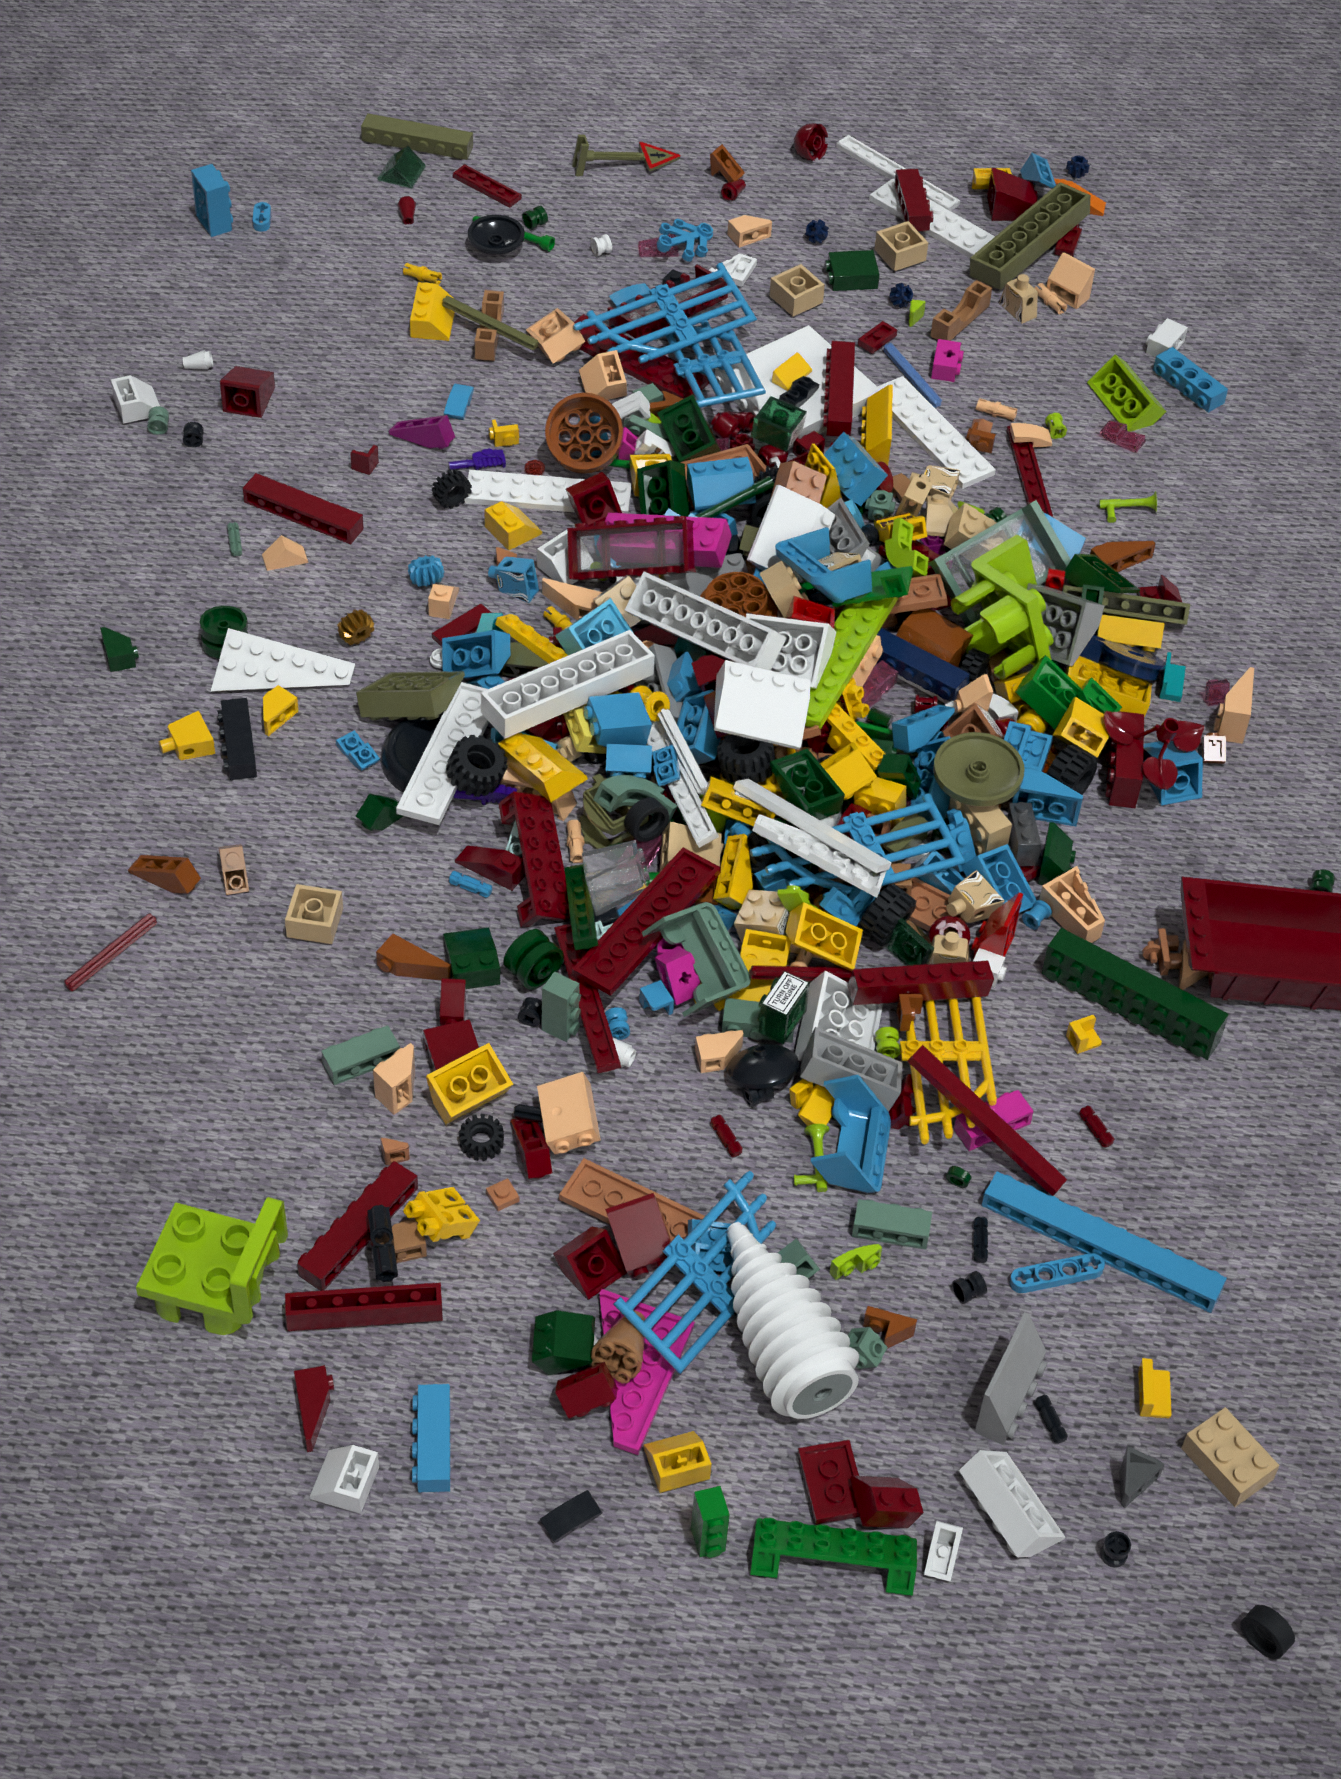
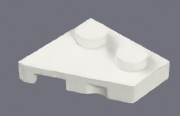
M738 254L722 263L735 284L742 287L756 267L757 259ZM714 268L709 269L710 272L718 271Z

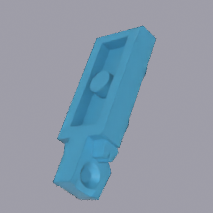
M954 808L947 811L949 820L947 827L967 863L976 857L974 844L966 818H963L961 810ZM962 865L954 866L957 872L963 871Z

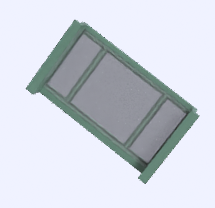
M1037 500L929 562L928 565L933 568L935 574H941L944 589L952 600L972 587L976 578L971 563L1015 535L1021 536L1028 542L1037 585L1045 582L1049 568L1065 571L1071 559ZM981 602L959 614L965 628L980 620V612L983 610Z

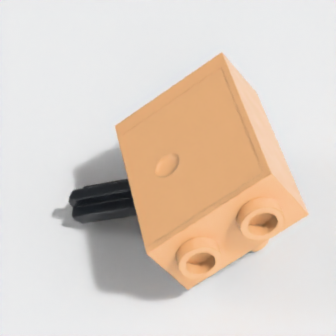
M583 1072L537 1086L541 1108L522 1104L514 1107L515 1118L543 1123L547 1145L554 1155L566 1153L571 1149L581 1146H589L601 1140L591 1084Z

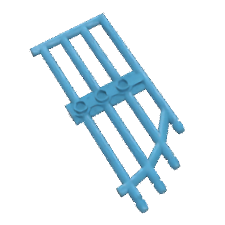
M721 262L716 265L718 271L669 288L667 284L655 286V288L649 291L650 296L596 315L593 310H590L586 313L588 319L575 323L573 328L577 331L595 325L601 333L587 339L589 344H595L598 341L609 338L620 345L608 349L607 352L617 350L618 353L630 349L646 353L638 357L639 363H645L648 360L656 359L754 322L757 318ZM719 278H723L727 284L725 287L682 303H678L674 296ZM731 292L737 300L689 319L683 311ZM654 302L660 308L658 312L609 329L603 323V321ZM738 308H742L746 315L699 334L693 328V325ZM664 317L670 325L630 341L619 336L621 333ZM675 333L679 340L660 349L643 345Z
M708 320L701 322L702 327L693 326L697 334L713 329ZM733 329L709 338L716 355L709 356L704 354L699 343L691 345L697 359L690 360L685 358L681 349L673 352L678 363L673 364L675 372L678 376L687 379L700 408L766 393ZM675 333L666 335L669 345L677 342L673 335ZM717 338L731 342L735 351L728 352L723 350ZM742 363L755 388L743 390L731 365ZM713 368L725 370L735 390L734 393H723L712 371ZM700 372L706 375L716 395L715 397L704 398L693 373Z
M930 793L923 795V803L867 818L864 812L852 813L842 818L844 824L832 827L842 834L849 832L852 840L890 862L946 847L949 848L953 858L894 873L890 866V869L886 871L882 886L966 863ZM928 810L934 820L875 836L871 828L872 825ZM939 829L943 837L941 840L886 855L880 844ZM766 839L769 844L750 850L752 857L775 852L780 857L782 862L765 867L767 874L791 869L802 877L798 880L789 881L787 886L804 887L815 884L830 890L834 886L846 896H850L856 888L854 885L847 886L830 880L837 878V876L828 871L813 874L803 867V865L810 864V861L802 857L792 859L784 847L769 839ZM826 892L825 894H823V899L825 898V896H826L829 892Z
M751 1171L746 1172L735 1184L731 1179L726 1181L723 1186L728 1192L684 1240L678 1234L665 1247L663 1252L667 1258L626 1302L619 1297L613 1303L679 1374L685 1370L735 1313L733 1309L735 1296L726 1285L733 1277L731 1269L734 1260L720 1276L708 1266L729 1243L728 1230L725 1231L702 1258L691 1246L733 1200L742 1212L734 1223L747 1224L749 1232L753 1234L760 1244L767 1239L776 1227L774 1221H769L760 1231L758 1230L754 1214L766 1202L767 1196L765 1194L758 1195L750 1205H748L741 1194L742 1190L754 1177ZM676 1265L684 1273V1278L643 1321L633 1309L664 1275ZM693 1283L703 1295L661 1340L651 1328ZM711 1302L721 1313L679 1359L669 1347L708 1303Z

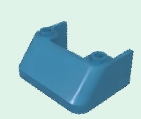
M828 527L778 542L775 545V553L778 558L834 603H842L847 599L872 592L871 560L861 561L830 571L818 561L830 555Z
M859 1074L824 1081V1087L835 1099L834 1106L832 1107L833 1118L841 1125L837 1153L812 1157L810 1162L829 1184L865 1193L879 1192L882 1186L891 1126L889 1112Z

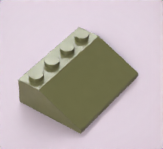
M464 671L390 672L356 692L361 717H370V720H378L383 717H388L389 720H396L401 717H407L408 720L425 717L426 720L436 719L439 717V714L447 710L465 673Z

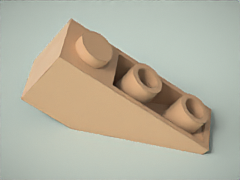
M547 578L542 579V594L574 619H580L597 607L593 599L602 592Z

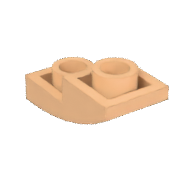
M1011 423L1010 431L1014 443L1032 442L1033 447L1052 446L1048 429L1033 424Z

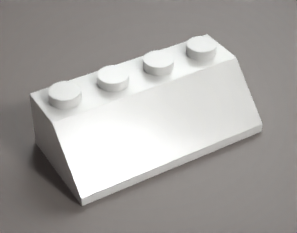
M980 1450L959 1470L964 1478L965 1486L973 1491L978 1499V1505L983 1511L988 1513L993 1521V1527L998 1533L1003 1535L1007 1541V1547L1013 1555L1017 1557H1031L1066 1538L1007 1452Z

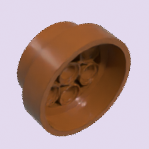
M576 393L565 397L553 407L546 421L545 436L551 455L562 467L572 472L593 473L606 468L618 456L623 444V426L618 411L608 400L593 393ZM592 416L600 418V421L596 424H592L589 420ZM572 417H578L580 422L572 425L569 423V420ZM603 433L611 434V438L607 441L602 440L600 436ZM582 434H589L591 436L589 441L583 442L580 440ZM562 435H569L571 438L568 442L563 443L560 441ZM598 450L602 455L596 459L592 458L591 453ZM578 451L582 454L581 457L576 460L570 457L571 454Z
M729 572L713 579L699 596L746 617V614L778 617L777 605L765 584L759 578L749 573Z

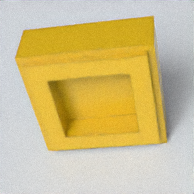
M802 1079L789 1088L791 1105L795 1109L803 1106L813 1089V1083Z

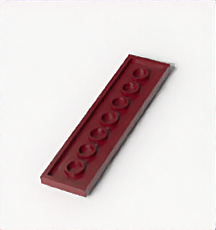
M583 314L574 323L582 322L588 319V316ZM595 325L579 330L585 340L579 350L593 357L620 345L609 338L598 341L595 344H589L587 341L589 337L601 333ZM622 333L619 334V336H621V337H623V338H625V339H627V340H629V341H630V340H633L632 338H630V337H628V336H626V335H624V334H622ZM630 349L618 353L624 373L648 385L653 383L661 392L666 391L683 399L693 394L687 379L678 376L675 372L673 364L678 363L677 361L664 355L650 361L648 360L645 363H639L638 357L646 353ZM699 372L693 373L702 391L709 384V381L705 375Z
M682 847L598 940L599 946L592 947L572 968L573 975L611 996L663 938L660 931L644 937L641 932L663 917L690 908L720 875L721 867Z

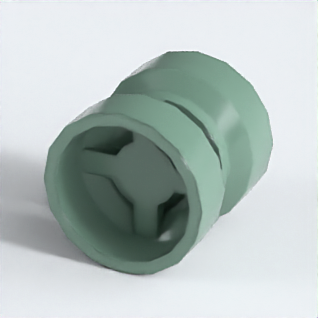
M161 406L152 407L148 416V430L152 434H164L168 430L169 412Z

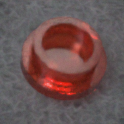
M531 460L525 464L527 475L542 476L545 471L544 463L539 460Z

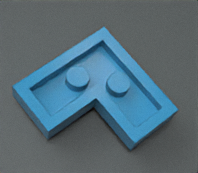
M833 886L819 905L834 917L857 926L863 914L876 897L858 887L847 897Z

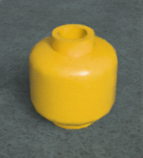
M1033 708L1025 711L1017 722L1030 725L1031 731L1043 734L1049 725Z

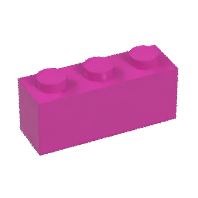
M1019 1090L1002 1094L997 1098V1102L993 1106L989 1105L988 1101L985 1102L1015 1131L1031 1124L1034 1111ZM963 1113L956 1117L954 1131L968 1151L992 1141L976 1125L974 1128H969Z

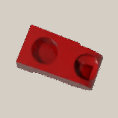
M1049 568L1044 586L1062 591L1065 571Z

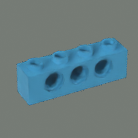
M1171 347L1156 356L1153 371L1209 413L1225 403L1228 388L1175 348Z

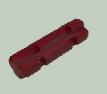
M1087 1105L1081 1108L1080 1117L1084 1122L1087 1121L1086 1125L1097 1139L1100 1138L1098 1140L1104 1148L1113 1145L1114 1137L1110 1132H1107L1108 1129L1098 1115H1094L1095 1111L1092 1107Z
M717 1115L712 1117L710 1124L715 1131L717 1130L716 1134L725 1148H728L727 1151L730 1156L735 1158L741 1155L743 1147L736 1141L737 1138L728 1124H724L726 1121L723 1116Z

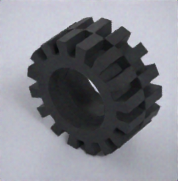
M451 469L447 470V474L443 472L441 478L439 476L436 478L438 482L433 483L432 494L440 505L446 509L448 507L453 509L454 505L458 507L460 502L464 504V499L470 497L468 494L472 492L470 489L472 485L469 480L457 469H453V472Z
M975 648L970 649L969 653L965 656L966 659L962 662V667H960V669L970 674L969 684L986 673L990 661L989 654Z
M481 1114V1118L473 1115L472 1121L468 1117L465 1120V1124L462 1123L461 1130H459L462 1152H467L468 1158L474 1155V1160L476 1161L479 1160V1157H482L483 1161H487V1156L493 1159L495 1158V1153L499 1155L504 1146V1131L502 1124L499 1125V1120L495 1119L493 1121V1116L491 1115L487 1119L485 1114ZM477 1133H487L491 1136V1139L487 1142H476L472 1137Z

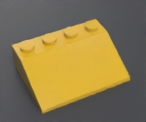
M1082 656L1078 657L1073 666H1067L1065 674L1080 688L1092 677L1122 706L1121 712L1144 714L1145 717L1150 706L1152 683Z

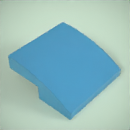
M1009 721L1004 740L1019 752L1024 762V768L1043 772L1053 736L1031 731L1030 725Z
M688 1220V1234L701 1220ZM713 1222L691 1248L702 1258L731 1224ZM730 1243L708 1265L713 1271L723 1272L734 1260L731 1256Z

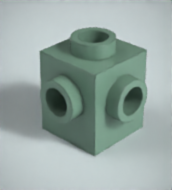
M875 490L872 493L871 497L866 500L865 509H869L868 520L874 521L894 514L896 502L892 501L893 493L884 490Z
M870 1327L852 1328L848 1334L850 1338L849 1347L855 1349L859 1354V1361L856 1367L859 1369L877 1367L888 1347Z

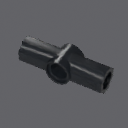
M376 1205L367 1210L376 1280L389 1282L398 1277L389 1207Z

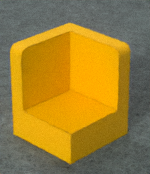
M1094 1015L1069 1023L1066 1037L1077 1054L1099 1047L1102 1044L1094 1030L1096 1021Z

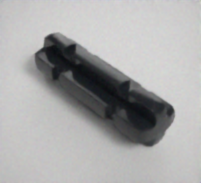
M979 1216L974 1219V1261L986 1263L988 1258V1219Z
M1047 1395L1039 1396L1036 1398L1035 1405L1038 1411L1042 1412L1040 1415L1048 1431L1052 1432L1051 1437L1054 1443L1065 1442L1068 1435L1064 1427H1061L1062 1423L1054 1407L1050 1406L1052 1403Z

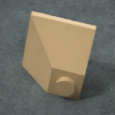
M939 494L927 496L925 511L927 535L946 537L950 518L958 510L948 497Z

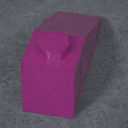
M447 415L398 421L388 431L392 436L427 448L438 447L439 449H444L456 437Z

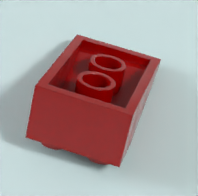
M1019 892L992 912L988 921H983L979 931L981 936L980 938L976 937L972 944L971 950L974 951L973 960L979 948L1003 957L1006 956L1015 936L1023 893Z

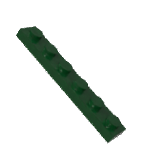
M587 863L565 867L575 950L599 946Z

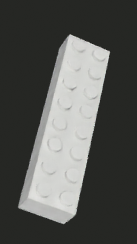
M643 572L625 608V611L635 617L729 661L765 670H771L786 640V637L764 625L646 572Z
M628 630L481 692V713L505 739L587 704L588 698L591 696L607 695L652 676L655 655L631 630Z

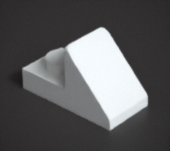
M936 1521L924 1575L951 1582L963 1527Z

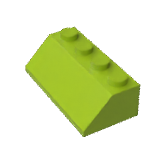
M1116 354L1087 382L1126 432L1154 425L1167 412L1127 362Z

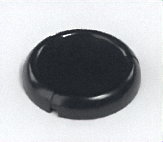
M444 712L439 714L438 718L426 720L425 717L414 720L406 718L399 722L386 736L381 749V767L387 780L401 792L405 791ZM470 762L473 766L483 769L479 764Z

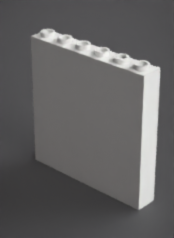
M809 325L746 354L766 393L734 401L742 411L751 412L756 416L769 399L766 415L759 425L765 433L770 434L776 442L781 443L786 449L789 447L793 431L805 415L806 418L803 430L798 436L799 439L813 431H816L818 434L827 431V427H823L824 415H827L824 414V402H828V400H824L825 388H829L825 387V377L829 374H826L825 371L826 361L830 362L826 360L827 348L831 349V345ZM798 352L812 368V372L806 377L811 378L820 385L809 400L794 411L778 402L780 395L787 390L773 383L772 376L773 371ZM732 364L731 367L743 390L755 388L743 364ZM855 366L852 418L862 414V406H866L867 398L880 390ZM715 368V377L721 389L726 394L734 393L735 390L725 370Z

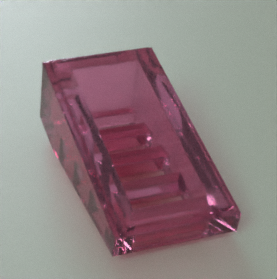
M675 234L667 235V236H669V237H671V238L676 237ZM659 237L639 241L640 257L679 256L678 245L672 246L665 253L660 252L657 249Z

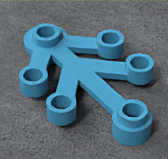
M675 219L672 226L668 223H662L659 228V232L662 235L657 241V249L665 253L672 246L686 242V248L682 254V258L685 261H692L695 253L699 257H705L708 252L707 240L712 238L713 228L707 223H700V225L694 226L681 219ZM669 233H672L677 235V237L671 238L667 235H669ZM699 238V245L694 253V240Z

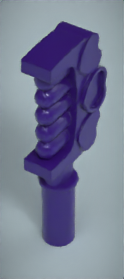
M491 448L473 453L472 460L448 462L449 470L468 469L469 467L479 470V468L492 467V465H502V468L506 467L503 450H492Z
M501 784L496 787L494 792H489L486 796L480 794L479 797H475L474 794L467 795L463 790L461 792L456 790L454 798L474 801L481 800L482 805H486V802H501L513 791L517 792V789Z

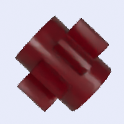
M747 434L735 435V440H730V448L748 444L753 451L755 450L753 438H750Z

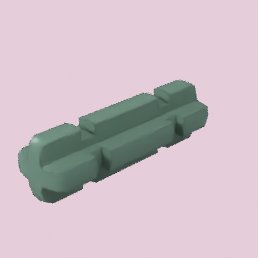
M230 522L227 528L231 555L234 557L241 556L242 546L239 525L237 522Z

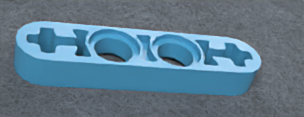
M1089 1253L1017 1268L1011 1274L1010 1287L1017 1293H1028L1096 1279L1102 1275L1105 1261L1100 1255ZM1089 1263H1092L1094 1266H1097V1269H1093L1092 1266H1088ZM1064 1267H1072L1076 1273L1074 1275H1066L1062 1269ZM1046 1271L1051 1274L1052 1279L1043 1280L1039 1277V1273ZM1018 1277H1021L1022 1280H1026V1283L1022 1284L1021 1281H1017Z

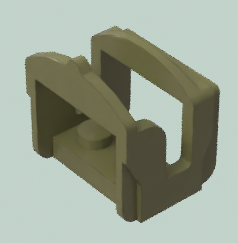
M601 774L592 777L595 781L592 784L593 787L583 792L584 811L583 815L580 816L581 832L584 836L585 844H590L599 852L607 855L609 845L631 841L632 844L637 840L629 832H626L610 842L603 834V832H606L610 835H616L626 830L624 825L625 816L632 806L626 805L615 809L622 817L612 821L606 813L607 810L593 800L600 784L606 780ZM647 816V817L642 821V823H641L640 826H643L644 824H646V823L648 822V817H649V816Z

